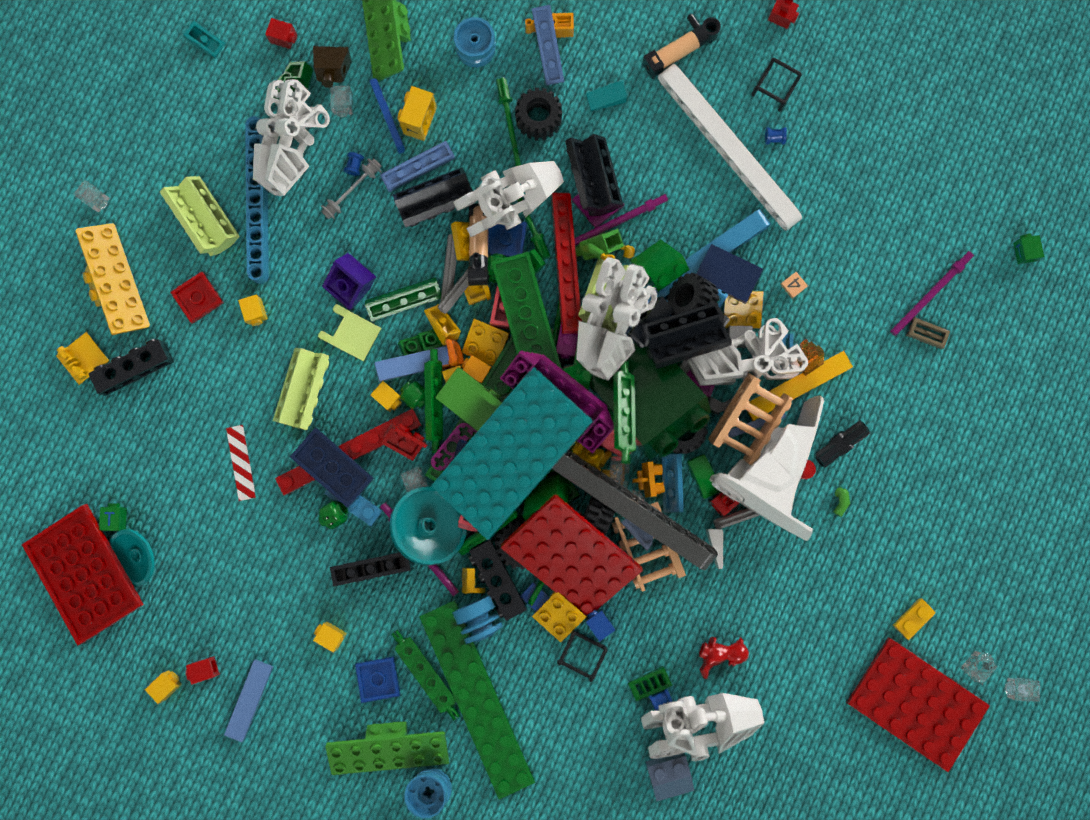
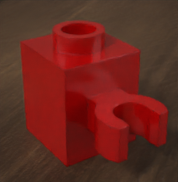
M777 0L768 21L788 29L790 23L794 24L799 15L796 12L799 4L794 3L793 0Z
M721 491L709 501L720 516H725L739 504V502L729 498Z

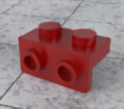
M392 422L381 438V444L413 461L421 448L428 446L424 441L425 437L418 432L414 434L409 432V428L402 423L397 425Z

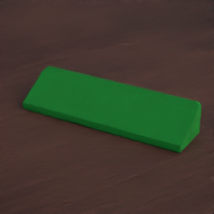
M434 277L367 299L364 302L372 322L441 299V291L437 279Z

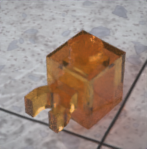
M806 339L800 343L801 350L808 359V366L802 371L805 376L824 364L823 349ZM797 359V362L799 363V365H800V366L803 365V363H802V362H799L798 359Z

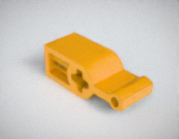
M552 13L556 38L573 37V13ZM529 18L525 20L526 33L536 32L534 20Z

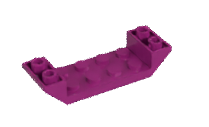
M520 351L500 379L514 390L527 373L535 367L593 420V423L577 440L593 453L614 430V423L606 404L545 355Z

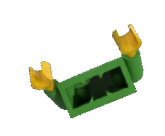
M618 229L579 242L580 246L575 248L577 257H584L585 260L593 258L606 260L608 257L615 259L614 255L609 254L615 250H624L623 257L632 258L635 252L633 246L624 245Z

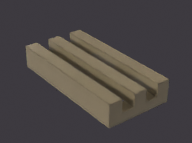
M914 317L906 336L936 348L944 349L950 331ZM916 324L944 334V337L916 327ZM914 331H916V332H918V333H921V334H923V335L929 336V337H931V338H934V339H936V340H939V341H941V343H940V342H937V341H935V340L929 339V338H927V337H924V336H922V335H919V334H917V333H914Z

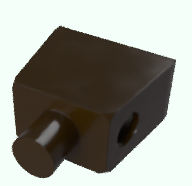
M313 46L314 70L317 81L322 82V85L326 88L332 87L333 82H344L351 65L349 47Z

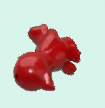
M710 637L708 643L704 642L699 651V657L703 658V665L699 669L702 678L707 679L709 670L725 660H729L728 666L732 665L733 667L745 662L749 656V651L744 645L743 639L740 637L738 641L730 646L716 643L715 637Z

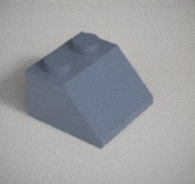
M684 753L645 762L656 802L694 791L691 772Z

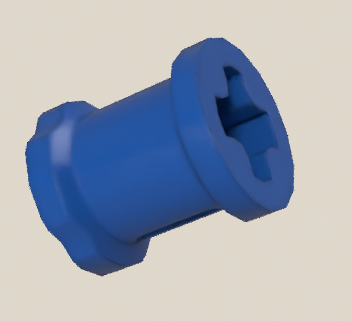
M766 128L765 144L786 143V128Z
M355 152L347 153L348 162L343 171L352 176H360L361 172L359 169L364 156Z
M667 689L654 696H649L655 711H659L660 705L673 702Z

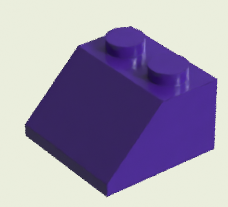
M347 253L333 262L322 287L350 311L370 290L376 276L351 254Z

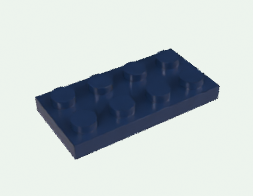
M316 427L290 455L292 460L347 508L354 503L375 479Z

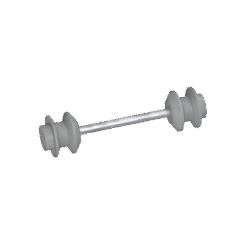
M368 158L369 163L367 165L362 164L364 174L336 202L327 199L328 205L326 207L321 205L323 208L321 212L328 219L332 217L335 220L334 214L336 212L341 214L338 205L366 176L375 179V173L377 171L382 172L380 170L382 166L377 160Z

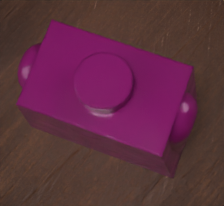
M561 324L556 346L559 361L573 364L578 334H562Z

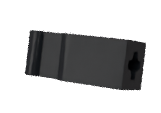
M657 297L654 308L641 313L639 322L627 335L632 338L639 348H643L642 325L670 317L675 310L663 297Z

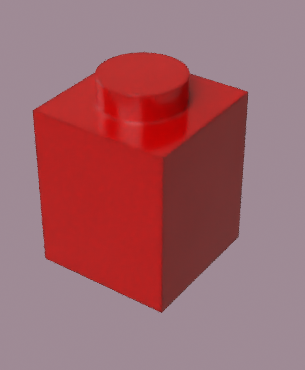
M271 18L265 33L268 41L272 44L291 49L292 44L297 39V33L293 25Z
M215 656L186 665L185 674L191 685L220 675Z

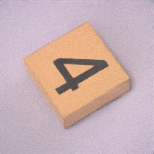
M797 272L780 284L792 299L808 287Z

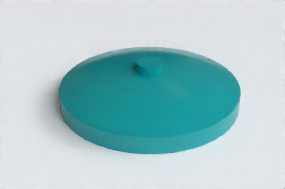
M420 487L405 494L396 503L390 516V534L394 545L405 558L420 565H437L452 558L462 547L467 530L458 528L461 514L433 487Z

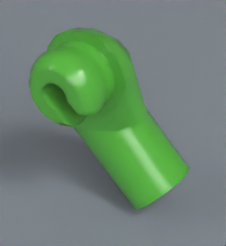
M838 487L835 490V495L839 497V504L833 512L837 516L842 517L850 505V497L847 489Z

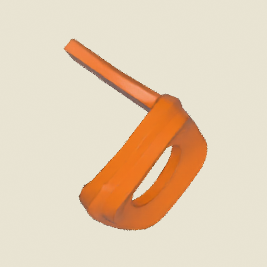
M447 338L446 346L449 364L443 365L442 370L461 366L464 362L459 343Z

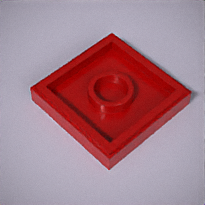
M202 271L170 292L192 324L224 303Z

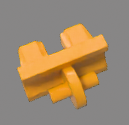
M653 461L641 463L642 471H637L638 478L632 479V483H638L639 490H644L645 498L655 497L657 494L664 493V483H655V475L663 474L662 464H653Z

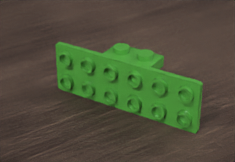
M362 0L373 79L376 78L378 82L404 70L400 41L406 43L411 40L406 5L396 0Z
M461 368L455 370L436 396L437 400L477 431L503 403L499 399L500 394L493 389L489 391Z
M406 721L367 725L365 739L327 742L325 745L332 775L449 764L445 732L407 735Z

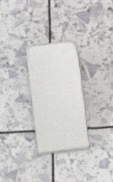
M706 529L709 544L718 552V556L714 559L716 568L722 569L723 530Z

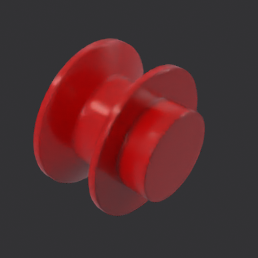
M807 460L800 479H809L814 476L816 467L812 461Z

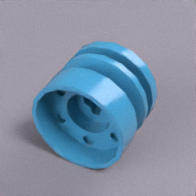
M490 595L452 612L457 625L463 623L468 625L461 631L462 635L471 632V635L464 638L466 644L486 639L503 627L502 622L492 623V621L499 618L498 614L491 616L488 614L489 611L495 608Z
M426 768L420 771L409 782L404 793L405 804L408 810L414 816L422 819L438 815L450 800L452 785L449 777L442 770L436 768ZM428 787L430 788V790H434L432 794L431 792H427Z

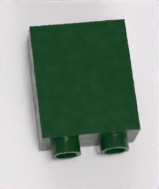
M634 343L635 351L626 362H629L628 372L635 376L636 445L651 460L656 455L665 457L672 453L678 446L679 441L677 439L688 430L692 433L701 430L710 419L708 414L711 413V409L705 393L676 363L656 369L652 359L649 360L645 346L639 348ZM593 375L590 381V389L594 396L606 404L611 417L614 419L613 376L606 380Z

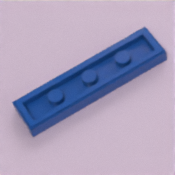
M376 78L369 81L398 153L405 152L403 142Z

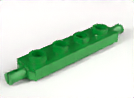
M430 349V361L424 363L426 440L432 442L431 453H436L439 449V442L443 439V404L436 399L437 394L442 389V362L438 360V349Z
M628 361L622 364L621 371L613 375L614 449L622 452V464H629L630 452L632 453L636 450L635 376L628 372Z
M397 629L395 633L391 634L398 643L394 650L439 712L447 711L454 721L456 719L455 716L457 718L460 716L453 707L456 703L454 696L411 637L404 639Z

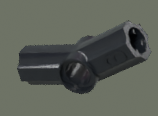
M859 420L844 432L841 431L832 437L827 445L814 454V457L823 468H826L839 456H843L852 450L855 444L863 440L871 432L864 422Z

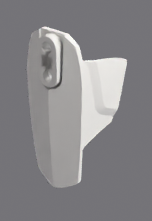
M815 396L805 401L797 425L787 424L785 428L777 427L774 429L770 441L761 450L760 457L765 453H770L793 478L796 485L800 481L815 438L824 404L822 396Z
M765 453L752 466L744 459H741L728 474L718 473L711 475L710 481L713 487L729 498L741 503L768 521L805 541H808L811 537L813 529L791 515L797 485L770 453Z

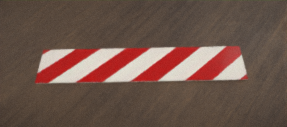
M243 425L226 428L238 499L242 501L256 498Z

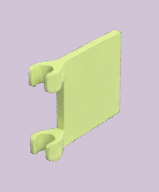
M335 304L333 311L344 317L334 336L320 331L318 337L364 362L382 328Z

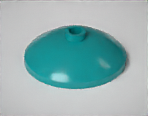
M131 529L116 532L109 543L133 586L138 587L147 583L151 579L155 567L154 553L149 542L140 533Z

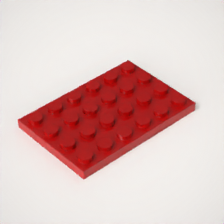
M556 494L501 543L502 550L555 593L559 592L585 616L595 609L598 610L643 571L640 564Z
M83 504L22 544L77 646L85 643L144 605L103 531H100L99 524L88 504Z
M889 637L846 702L947 772L950 771L990 707L989 704Z

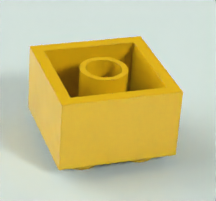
M411 86L410 92L407 91L405 94V105L403 109L399 110L397 119L404 135L425 141L437 109L434 94Z

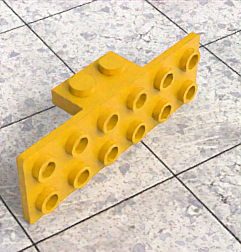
M110 223L77 228L75 232L87 264L85 272H83V279L90 287L89 296L91 301L95 302L96 307H102L111 335L149 328L150 324L115 224Z

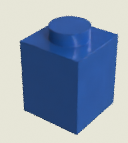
M595 609L586 615L588 618L585 621L599 642L615 631V628L601 609L599 611Z

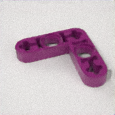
M467 423L459 424L432 457V467L437 471L445 470L453 461L455 452L451 453L447 450L448 443H458L461 439L464 441L470 439L466 435L460 436V428L465 429L468 427V433L472 436L474 432L477 433L478 431ZM442 450H444L446 454L452 456L450 459L446 457L443 460V462L445 463L444 466H436L437 462L435 460L437 458L441 459L444 456V454L441 453Z

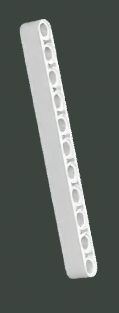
M672 64L659 74L658 79L662 86L780 227L787 231L802 219L799 210L679 67Z

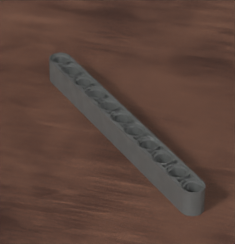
M568 450L552 468L698 568L707 570L718 556V552L711 545L572 451Z

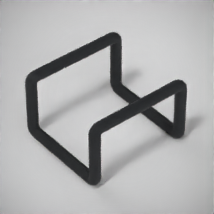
M772 58L751 96L754 97L757 91L766 94L781 103L778 108L780 112L800 80L802 73L782 61ZM774 62L798 75L784 100L760 87Z
M573 630L560 659L557 660V665H563L589 678V681L592 682L608 651L607 647ZM575 635L603 649L592 675L563 661Z

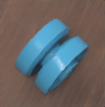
M471 17L464 19L456 27L454 43L457 56L461 62L469 67L476 68L488 64L493 59L496 51L495 34L492 26L482 18Z

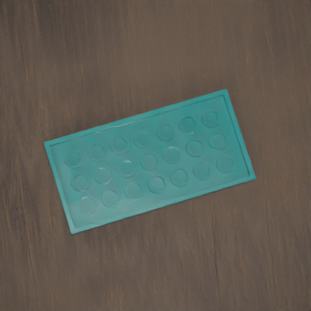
M533 367L431 487L478 532L489 540L593 423V420L541 372Z

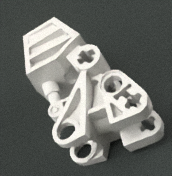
M295 79L286 80L285 82L274 80L269 83L264 110L270 118H262L256 124L257 132L263 136L261 144H254L253 179L276 196H284L309 167L303 158V153L308 145L314 144V137L305 128H325L330 122L329 114L321 104L309 107L305 103L311 93ZM290 85L295 88V92L290 88ZM275 86H278V88L281 89V91L278 92L277 90H275ZM272 103H276L278 106L276 114L271 111ZM320 113L325 117V122L322 125L317 120ZM293 138L299 143L297 149L290 148Z
M554 161L535 162L512 167L502 171L505 177L501 179L496 170L481 177L482 183L475 191L453 202L457 211L478 201L482 212L487 217L467 228L470 237L497 224H502L506 230H509L522 223L518 215L519 213L523 212L526 218L564 182L561 170ZM524 197L523 201H520L514 205L510 204L516 201L517 199Z
M608 257L603 261L595 288L598 296L587 294L582 301L583 310L590 312L587 323L579 321L576 359L589 373L599 378L609 380L635 351L633 340L631 337L626 336V331L629 326L634 327L637 325L641 313L653 309L656 304L657 293L655 287L647 286L644 288L650 278L641 266L631 264L625 271L619 260ZM609 305L614 310V322L618 323L615 332L601 327Z
M772 318L760 328L758 337L752 330H747L742 336L731 339L732 346L690 358L687 364L699 385H733L736 379L742 378L744 381L748 372H751L758 379L762 375L768 380L794 378L808 366V359L798 344L789 349L786 348L782 339L789 331L779 319ZM771 322L777 323L779 326V330L777 331L773 326L769 324ZM744 343L753 358L741 360V354L736 349L737 346ZM797 359H798L799 362H802L803 365L800 366L799 363L797 362ZM771 370L776 375L770 376L767 371Z
M725 693L708 696L705 704L696 705L693 696L683 697L676 702L660 705V711H650L641 717L643 729L663 727L667 739L658 740L648 747L651 759L686 752L691 754L692 761H701L710 757L707 747L717 746L718 753H721L752 736L764 724L762 709L757 699ZM707 721L716 722V733L693 737L692 734L708 725Z

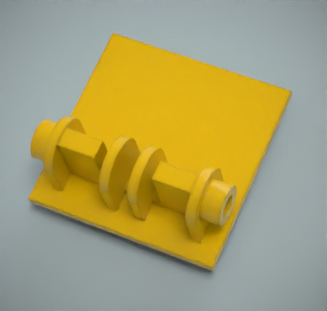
M752 291L746 304L728 296L724 301V315L730 321L725 328L729 326L761 328L764 291Z
M474 318L462 353L470 357L473 355L493 366L503 351L505 343L508 341L509 333Z
M87 332L68 347L64 348V346H61L57 349L56 357L79 385L89 378L88 373L94 371L96 366L105 365L109 362V359Z
M553 592L550 598L532 616L560 642L586 618L578 608L559 592Z

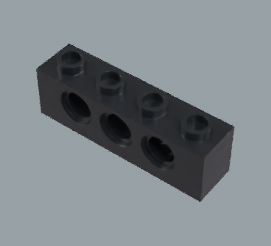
M159 339L149 340L145 343V346L133 348L125 356H117L106 365L96 366L94 371L88 373L97 394L107 396L174 363L165 342ZM150 353L151 358L148 362H146L145 357L147 354ZM133 362V368L128 370L129 363ZM115 370L116 376L111 379V373Z
M489 540L470 550L471 555L468 557L473 566L477 565L480 571L477 574L482 584L486 582L489 588L487 590L488 596L490 595L492 601H496L498 605L496 611L499 617H504L507 621L526 611L527 607L520 597L504 563L500 560L492 541ZM485 558H490L493 561L492 568L485 569L482 561ZM498 575L501 577L502 584L500 586L492 584L491 579L493 576ZM501 594H510L511 602L503 603L500 599Z
M399 552L330 567L334 587L406 572L414 568L412 561L405 558Z

